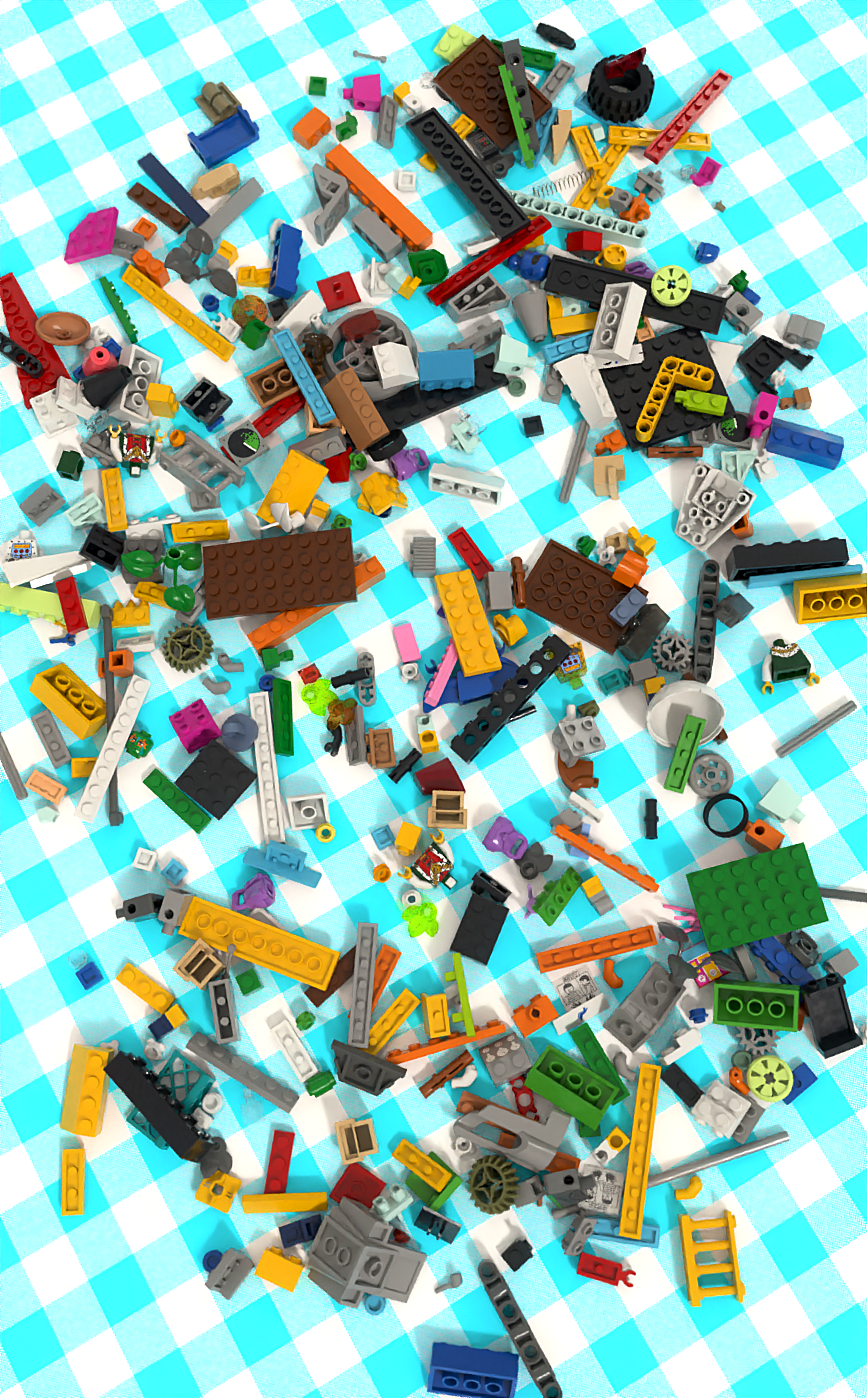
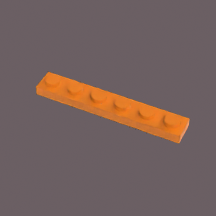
M562 823L560 825H553L550 831L551 834L649 893L657 892L660 885L655 883L653 877L647 874L642 875L635 866L630 864L627 866L622 863L620 857L614 854L610 856L605 853V849L602 846L590 844L587 842L588 838L581 834L576 835L572 833L571 828Z
M649 925L536 953L535 955L540 974L655 946L658 943L653 926Z
M498 1019L486 1022V1026L479 1027V1025H474L476 1037L467 1038L466 1032L459 1033V1031H454L450 1033L451 1035H447L448 1037L431 1038L428 1040V1043L423 1045L414 1043L408 1046L409 1049L403 1051L400 1049L391 1050L385 1058L386 1061L393 1064H401L506 1032L503 1021H498Z

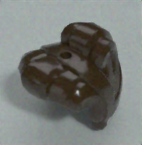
M307 332L303 336L302 342L305 344V356L313 359V363L316 366H322L326 354L331 353L334 348L333 341L329 336L317 332Z

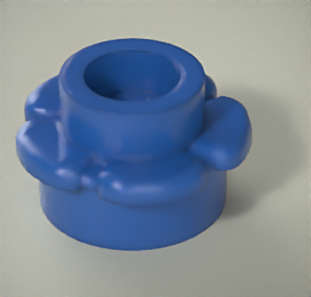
M207 295L203 299L202 307L207 312L216 311L219 308V300L214 295Z
M263 675L258 684L259 688L264 690V692H272V680L276 678L273 675Z
M705 1008L689 1011V1020L693 1021L694 1024L706 1022L705 1018L709 1016V1014H706Z

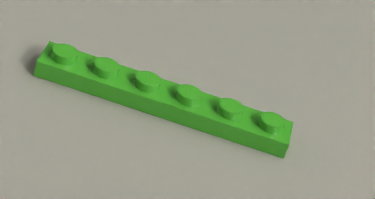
M504 64L499 66V71L527 169L534 167L532 160H535L533 149L529 150L528 144H531L529 134L524 132V128H527L524 117H520L522 108L520 102H516L515 99L518 94L515 85L512 86L511 81H514L511 70L507 71Z

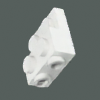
M60 376L57 380L55 404L89 420L92 414L95 415L99 407L94 408L86 400L82 393L84 387L83 384L80 385L81 380L76 384L72 380Z
M685 1027L672 1034L674 1038L669 1040L673 1046L663 1049L660 1052L661 1056L657 1058L660 1064L669 1065L702 1044L700 1039L702 1035L696 1027H690L689 1029Z
M714 1080L705 1096L702 1095L691 1113L695 1116L693 1120L703 1127L705 1124L710 1126L713 1134L719 1138L724 1136L730 1139L752 1104L717 1080Z

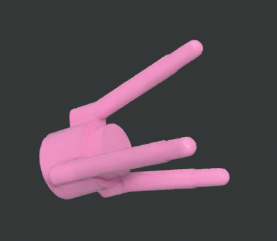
M663 904V908L690 913L688 916L674 917L675 920H686L689 926H692L682 929L685 933L700 931L701 926L696 909ZM660 935V939L666 938L664 935Z

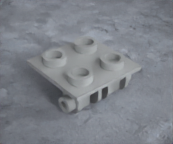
M730 1086L729 1089L752 1104L731 1136L735 1141L744 1145L766 1109Z

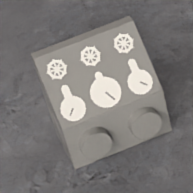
M515 1032L478 1049L495 1088L528 1073L532 1068L524 1047Z

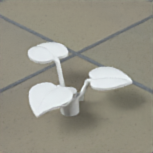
M272 503L270 505L271 512L277 522L265 526L260 525L258 518L249 511L242 512L249 531L256 538L263 536L261 530L280 525L285 532L291 531L290 535L298 533L297 529L305 524V519L300 512L297 511L289 515L288 503Z

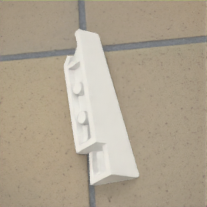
M79 551L4 562L3 568L11 587L29 581L33 589L88 571L95 563L78 554Z

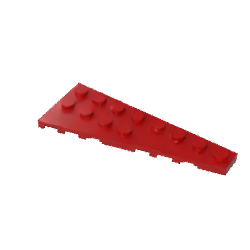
M11 272L0 277V298L10 339L39 360L44 367V373L41 377L32 378L16 366L24 405L29 410L33 408L30 399L57 388V380L60 376L72 379L54 346L41 339L36 333L35 324L38 318L14 274ZM25 355L19 356V357L17 358V361H18V362H23V361H25L26 356H25ZM31 363L29 364L32 370H38V367L35 368Z

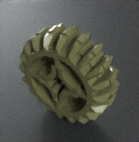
M184 623L181 624L180 629L175 626V632L169 631L170 637H164V640L167 642L162 644V647L165 649L162 651V654L166 656L165 661L167 663L170 662L169 666L171 668L176 667L178 672L183 669V672L187 673L188 669H190L194 673L196 667L201 670V664L207 665L206 659H212V656L209 654L214 652L213 647H211L214 644L210 640L211 635L209 633L206 634L205 628L200 629L198 624L194 628L193 625L192 627L190 625L186 627ZM197 637L202 640V650L196 646ZM174 646L180 650L179 659L174 656ZM196 656V658L189 660L190 657Z
M485 1155L483 1158H479L477 1163L471 1165L473 1171L468 1172L471 1178L466 1181L470 1184V1188L466 1191L472 1193L470 1200H475L474 1207H480V1212H487L489 1215H498L510 1210V1206L516 1204L514 1199L519 1197L516 1190L521 1188L517 1185V1181L520 1178L515 1177L517 1169L511 1168L512 1162L506 1161L505 1157H499V1155Z

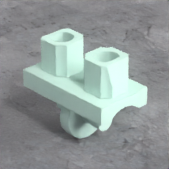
M469 420L453 423L450 426L454 432L450 436L453 441L450 444L451 449L457 447L459 452L465 450L467 454L475 453L477 451L476 448L482 441L477 434L470 438L466 432L473 428Z
M395 1183L389 1189L391 1194L385 1199L383 1196H378L373 1200L374 1208L372 1211L387 1222H390L393 1218L401 1221L403 1219L401 1212L414 1201L407 1191Z

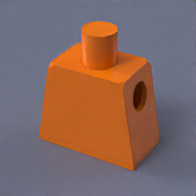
M757 819L754 824L748 820L743 830L746 833L745 841L760 853L779 849L785 838L784 834L761 819Z

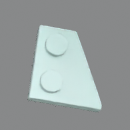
M757 450L721 452V471L743 484L757 456Z
M95 492L63 512L75 529L91 527L94 524H108L106 507Z

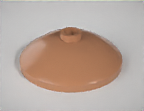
M69 312L45 314L35 324L38 336L47 343L56 346L68 347L81 344L91 334L89 322L85 318Z

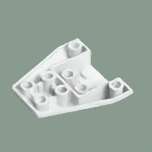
M699 459L689 475L674 533L701 552H704L748 512L757 495L750 488L725 472Z

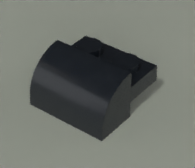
M205 377L180 401L181 406L198 423L202 422L209 428L233 403L231 397L220 391L217 385Z
M94 524L78 554L113 573L124 551V540Z

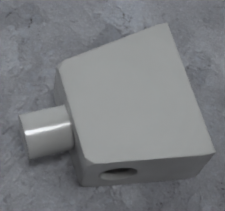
M180 888L166 890L158 915V920L164 922L161 933L169 936L173 935L175 927L181 926L193 896L197 895Z

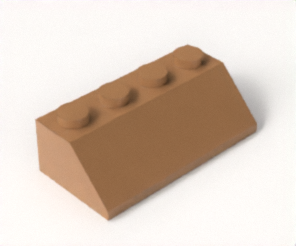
M305 346L300 350L316 380L318 381L326 377L322 367L316 366L313 363V359L305 356ZM283 358L245 377L248 390L262 409L300 390Z
M352 367L336 375L322 388L359 453L391 434Z

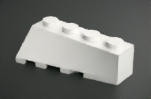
M577 354L553 365L555 371L559 370L562 375L561 381L563 384H567L572 391L570 394L572 399L581 406L579 410L591 429L605 428L617 417L592 354Z

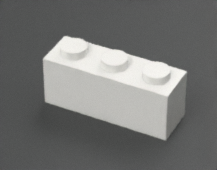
M312 289L307 290L278 319L271 329L276 334L289 328L293 338L297 341L300 338L299 334L302 331H306L312 325L310 323L311 317L315 314L321 316L323 313L322 309L326 305Z

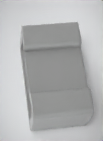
M193 491L189 492L193 512L221 508L220 496L218 497L217 507L214 508Z

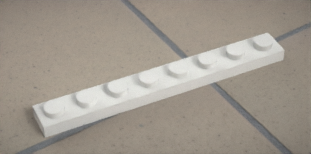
M132 675L73 817L90 824L93 823L151 684L150 681Z
M268 691L249 694L251 718L256 721L258 726V738L254 740L265 844L268 846L270 840L283 844L286 843L269 693Z

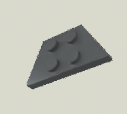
M334 1039L331 1044V1050H334L335 1053L334 1062L338 1069L339 1081L374 1096L380 1095L384 1092V1089L393 1086L399 1078L403 1079L408 1070Z

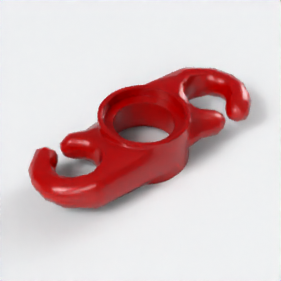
M522 1075L509 1082L510 1085H514L518 1079L523 1082L521 1088L512 1087L519 1113L525 1116L528 1112L537 1113L531 1089L524 1085L526 1078ZM521 1094L529 1095V1105H520L518 1099ZM535 1115L534 1119L539 1121V1115Z

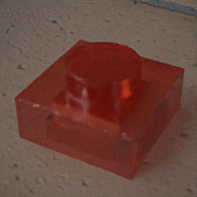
M315 663L297 671L305 685L314 683L318 678L322 677Z

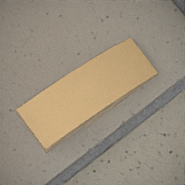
M558 110L557 125H552L551 146L553 166L558 164L567 147L572 110Z

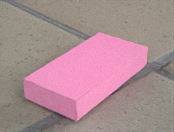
M411 623L394 627L393 632L403 664L421 660Z

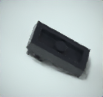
M482 869L472 878L474 882L470 889L479 896L486 890L493 900L504 904L512 893Z

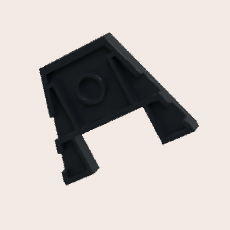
M761 335L739 356L737 362L758 395L762 391L777 396L779 392L771 387L766 380L787 360L800 371H803L813 361L814 357L809 354L808 356L801 354L795 348H787L783 346V343Z

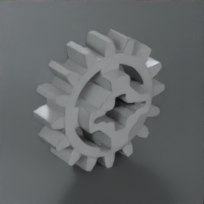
M667 631L666 636L660 634L659 640L655 639L654 644L656 646L651 648L655 652L652 654V658H657L655 664L660 663L661 670L667 667L668 672L672 668H674L675 672H678L679 667L684 670L686 664L691 662L690 658H692L694 653L690 651L693 649V645H688L690 639H683L684 634L677 636V631H675L671 635ZM672 646H673V652L675 653V654L673 655V657H672L671 650H670V649L672 648ZM683 658L681 661L675 663V660Z
M735 1026V1029L739 1030L735 1037H740L741 1039L738 1045L744 1044V1051L751 1049V1055H755L757 1051L759 1055H764V1050L767 1053L772 1052L770 1046H778L774 1041L780 1039L776 1035V1032H779V1030H770L769 1035L767 1029H760L759 1033L761 1036L755 1037L756 1032L754 1029L759 1028ZM745 1030L747 1031L748 1035L747 1039L745 1037ZM758 1041L765 1043L761 1047L754 1046Z

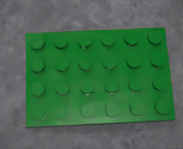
M804 842L685 874L709 953L829 921Z

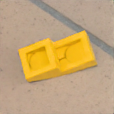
M255 266L238 268L237 284L246 287H269L271 267L257 269Z

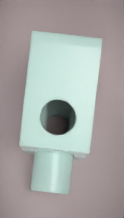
M502 334L496 345L493 372L519 376L525 367L534 369L537 359L528 356V345Z
M783 776L774 783L755 806L756 809L782 824L789 817L799 824L806 816L798 809L803 799Z

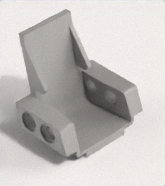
M342 1197L339 1206H334L330 1214L325 1215L309 1250L308 1256L310 1259L307 1265L311 1269L307 1277L340 1305L358 1309L364 1293L407 1304L427 1254L388 1239L393 1229L391 1224L361 1202Z

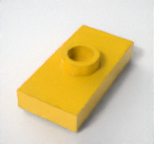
M97 757L71 758L72 778H89Z

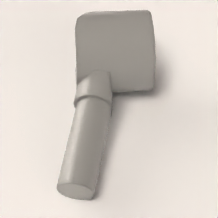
M461 1273L451 1274V1282L435 1288V1293L438 1294L448 1288L459 1287L463 1282Z

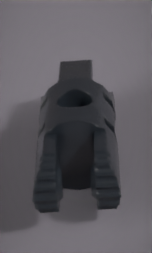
M539 22L535 32L543 39L560 48L564 47L569 50L576 48L577 45L574 38L567 35V32L552 25Z

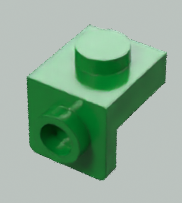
M349 110L345 112L346 121L335 126L336 138L339 142L357 134L358 121L354 115H351Z

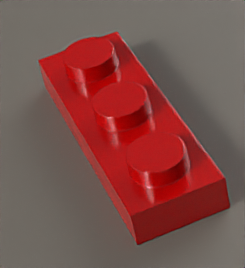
M463 526L447 536L448 541L478 582L483 580L485 573L494 572V568Z
M71 576L55 582L68 633L73 635L89 629L76 578Z
M274 1130L264 1194L286 1193L296 1133Z

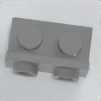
M94 432L87 443L81 442L80 446L83 449V454L91 459L93 457L98 459V462L103 466L115 468L119 463L110 450V441H101V436L98 433Z

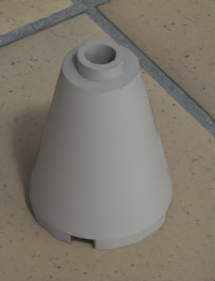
M538 289L534 294L527 291L515 296L513 301L511 300L512 306L530 341H534V343L544 341V338L547 337L546 291Z

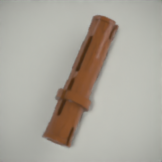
M663 445V447H647L646 455L647 458H663L664 460L680 457H703V446L668 447V445ZM678 451H691V452L677 453Z
M515 556L510 560L512 567L510 576L513 577L515 607L517 609H524L527 607L524 583L526 575L523 570V560L519 556Z
M465 1050L464 1053L440 1072L434 1073L430 1080L418 1089L425 1099L437 1089H442L447 1081L474 1061L471 1054Z

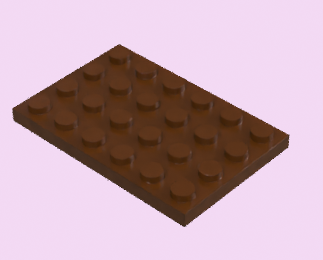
M482 34L435 76L433 83L503 152L518 139L499 71V66L506 65L505 56ZM527 79L536 123L552 108L553 104Z
M552 539L549 540L524 582L527 602L525 609L611 656L614 655L635 616L622 628L609 617V613L634 587L645 597H647L649 591L636 584L632 588L612 578L614 572Z

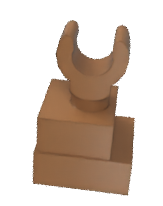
M808 386L794 390L793 398L780 399L781 403H779L781 410L788 409L795 405L796 410L810 409L812 398Z

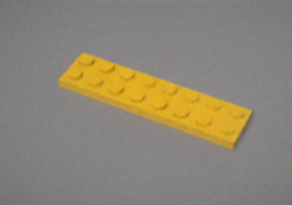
M193 896L178 931V934L195 941L201 938L209 946L228 954V946L235 944L236 950L233 952V956L325 992L341 955L338 951L196 896Z

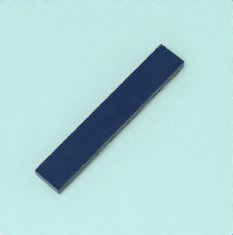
M151 152L137 161L138 166L195 227L198 228L210 217L207 211Z

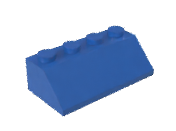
M773 417L764 449L766 448V451L835 470L841 460L844 438Z
M433 1342L427 1392L463 1398H514L518 1380L519 1354L492 1351L486 1348H472L466 1345H451L445 1342Z

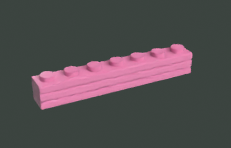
M452 637L449 640L450 645H447L445 649L446 654H443L441 658L442 663H439L437 667L438 672H435L433 675L434 681H431L428 686L430 690H427L424 695L426 697L424 702L433 707L437 705L458 659Z

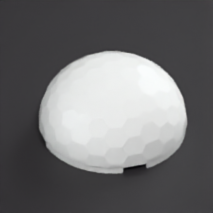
M692 680L676 681L664 686L654 695L647 708L646 725L655 741L663 746L672 748V746L677 745L686 714L704 718L707 721L699 746L714 739L721 732L722 725L726 719L724 704L719 695L706 684Z

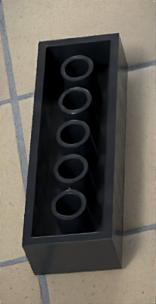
M832 537L821 541L820 539H812L808 542H802L801 540H795L790 543L774 542L771 545L757 543L746 547L745 545H736L730 551L725 564L728 582L746 581L750 576L845 566L849 561L846 539H839V537Z
M120 1051L103 1070L180 1159L198 1163L214 1145L210 1139L212 1135L205 1128L201 1129L197 1125L198 1119L193 1114H188L184 1110L186 1106L178 1098L174 1099L172 1097V1090L167 1085H162L158 1081L160 1077L157 1073L147 1069V1062L142 1057H136L132 1052Z

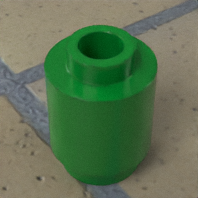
M330 1069L327 1071L323 1070L307 1079L308 1084L305 1085V1088L310 1097L314 1095L315 1098H318L332 1090L337 1082Z

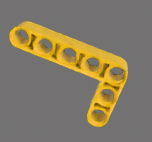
M670 356L665 358L638 419L635 434L637 440L647 442L651 439L674 383L705 392L712 388L714 372L710 368ZM641 429H646V430H648V431H647V432H642V431H640V430H641Z

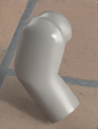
M618 1052L613 1058L614 1068L618 1075L633 1082L637 1073L627 1068L626 1054Z

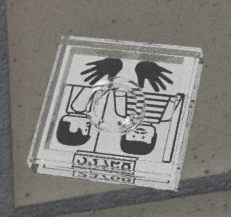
M587 963L551 982L566 1013L602 993Z
M584 1163L582 1176L594 1174L597 1187L587 1189L588 1199L577 1203V1207L619 1216L626 1172Z

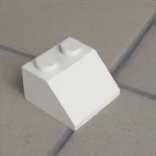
M393 342L372 346L373 358L383 389L418 380L408 346Z

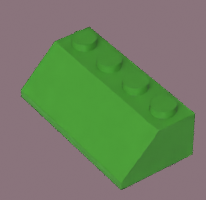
M719 978L714 982L713 1024L797 1032L800 985Z
M550 1044L547 1045L530 1069L524 1083L526 1087L593 1130L597 1129L619 1091L618 1087Z

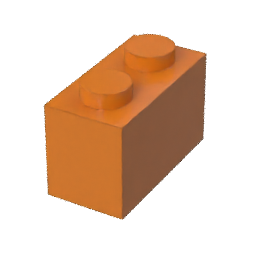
M314 106L292 128L293 140L309 151L318 144L322 137L329 134L331 130L330 117Z

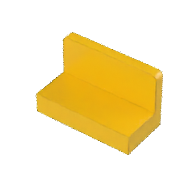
M420 993L425 1034L430 1038L451 1035L446 994L427 995L426 993Z

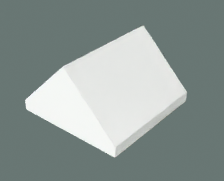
M326 792L286 796L292 831L317 828L322 823L331 824Z

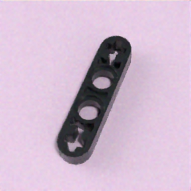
M0 332V354L30 377H41L44 373V367L41 362ZM6 346H13L10 352H4ZM21 355H25V356H26L25 361H23V362H18V361H17V358H18L19 356H21ZM31 363L35 368L38 367V370H32L29 364Z

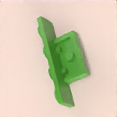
M572 866L568 867L561 878L554 882L550 880L543 886L544 890L535 897L536 902L531 908L549 927L552 926L583 882V879Z

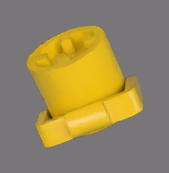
M610 244L597 254L593 264L623 272L627 252L621 245ZM601 259H603L602 265L598 262Z
M501 614L493 616L494 630L508 647L528 635L526 626L516 614H513L508 619H505Z

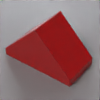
M590 231L567 233L566 252H602V233Z
M346 447V451L324 460L326 468L329 469L328 474L332 484L349 482V455L352 452L351 447Z

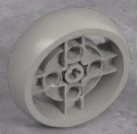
M377 308L353 310L338 318L326 333L334 344L331 353L326 354L322 365L328 381L349 367H352L359 380H362L361 383L372 402L392 397L408 384L405 383L383 389L373 358L372 346L388 342L408 346L416 369L418 350L414 336L399 317L388 311ZM344 339L346 343L342 353L343 359L334 363L335 350Z

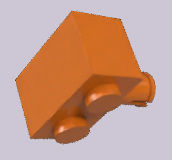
M538 994L530 999L532 1004L524 1007L521 1005L513 1010L515 1015L511 1016L523 1038L559 1016L547 995L542 997Z

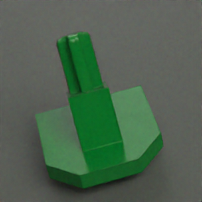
M434 248L428 250L420 249L407 255L414 278L417 276L421 279L418 287L442 283L449 273L445 255Z

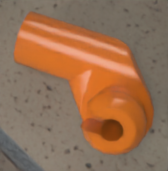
M604 960V981L613 989L621 988L623 980L613 972L615 961Z
M732 1067L729 1070V1083L740 1093L746 1095L750 1089L743 1082L742 1071L738 1067Z

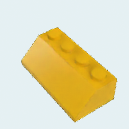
M291 449L256 515L270 524L277 522L272 515L270 505L272 503H288L289 515L298 511L304 516L329 469L301 451Z
M867 573L793 581L792 599L797 624L867 617Z
M64 663L35 675L29 691L78 738L84 740L94 735L107 723L106 702Z
M74 1044L60 1123L61 1129L75 1135L96 1137L101 1133L110 1077L103 1069L114 1058L115 1049Z

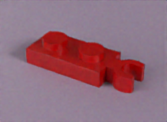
M583 1251L580 1253L576 1274L617 1287L619 1280L627 1287H633L634 1284L627 1281V1276L629 1274L636 1276V1272L632 1269L622 1271V1263Z

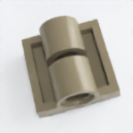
M212 81L207 82L201 89V95L195 98L197 106L214 126L237 112L236 106L240 105L242 107V103L222 81L217 85Z

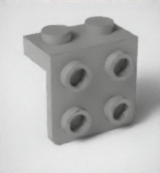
M591 716L559 723L551 735L554 745L557 746L560 752V758L565 762L567 768L573 767L579 757L603 751L607 747Z

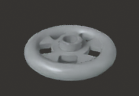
M712 753L696 757L688 777L691 789L697 795L707 799H711L721 793H728L734 781V773L729 762L725 758ZM709 761L716 762L717 768L709 766ZM699 765L704 767L701 774L696 772ZM719 771H725L726 779H720ZM708 773H713L714 778L710 779ZM700 779L706 784L703 789L697 784V781ZM718 783L720 789L713 791L711 786Z

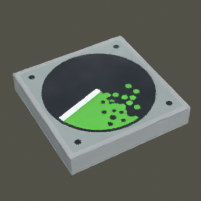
M735 411L736 418L718 423V441L715 444L751 450L753 438L749 436L751 429L746 427L749 413Z
M249 420L218 439L239 468H243L270 450L268 444Z

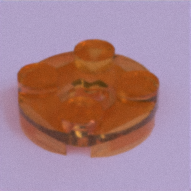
M246 295L243 299L236 300L232 306L234 322L243 329H245L248 322L258 318L263 323L267 320V307L258 296ZM250 310H253V313H254V314H252V315H247V314H246V312H249Z

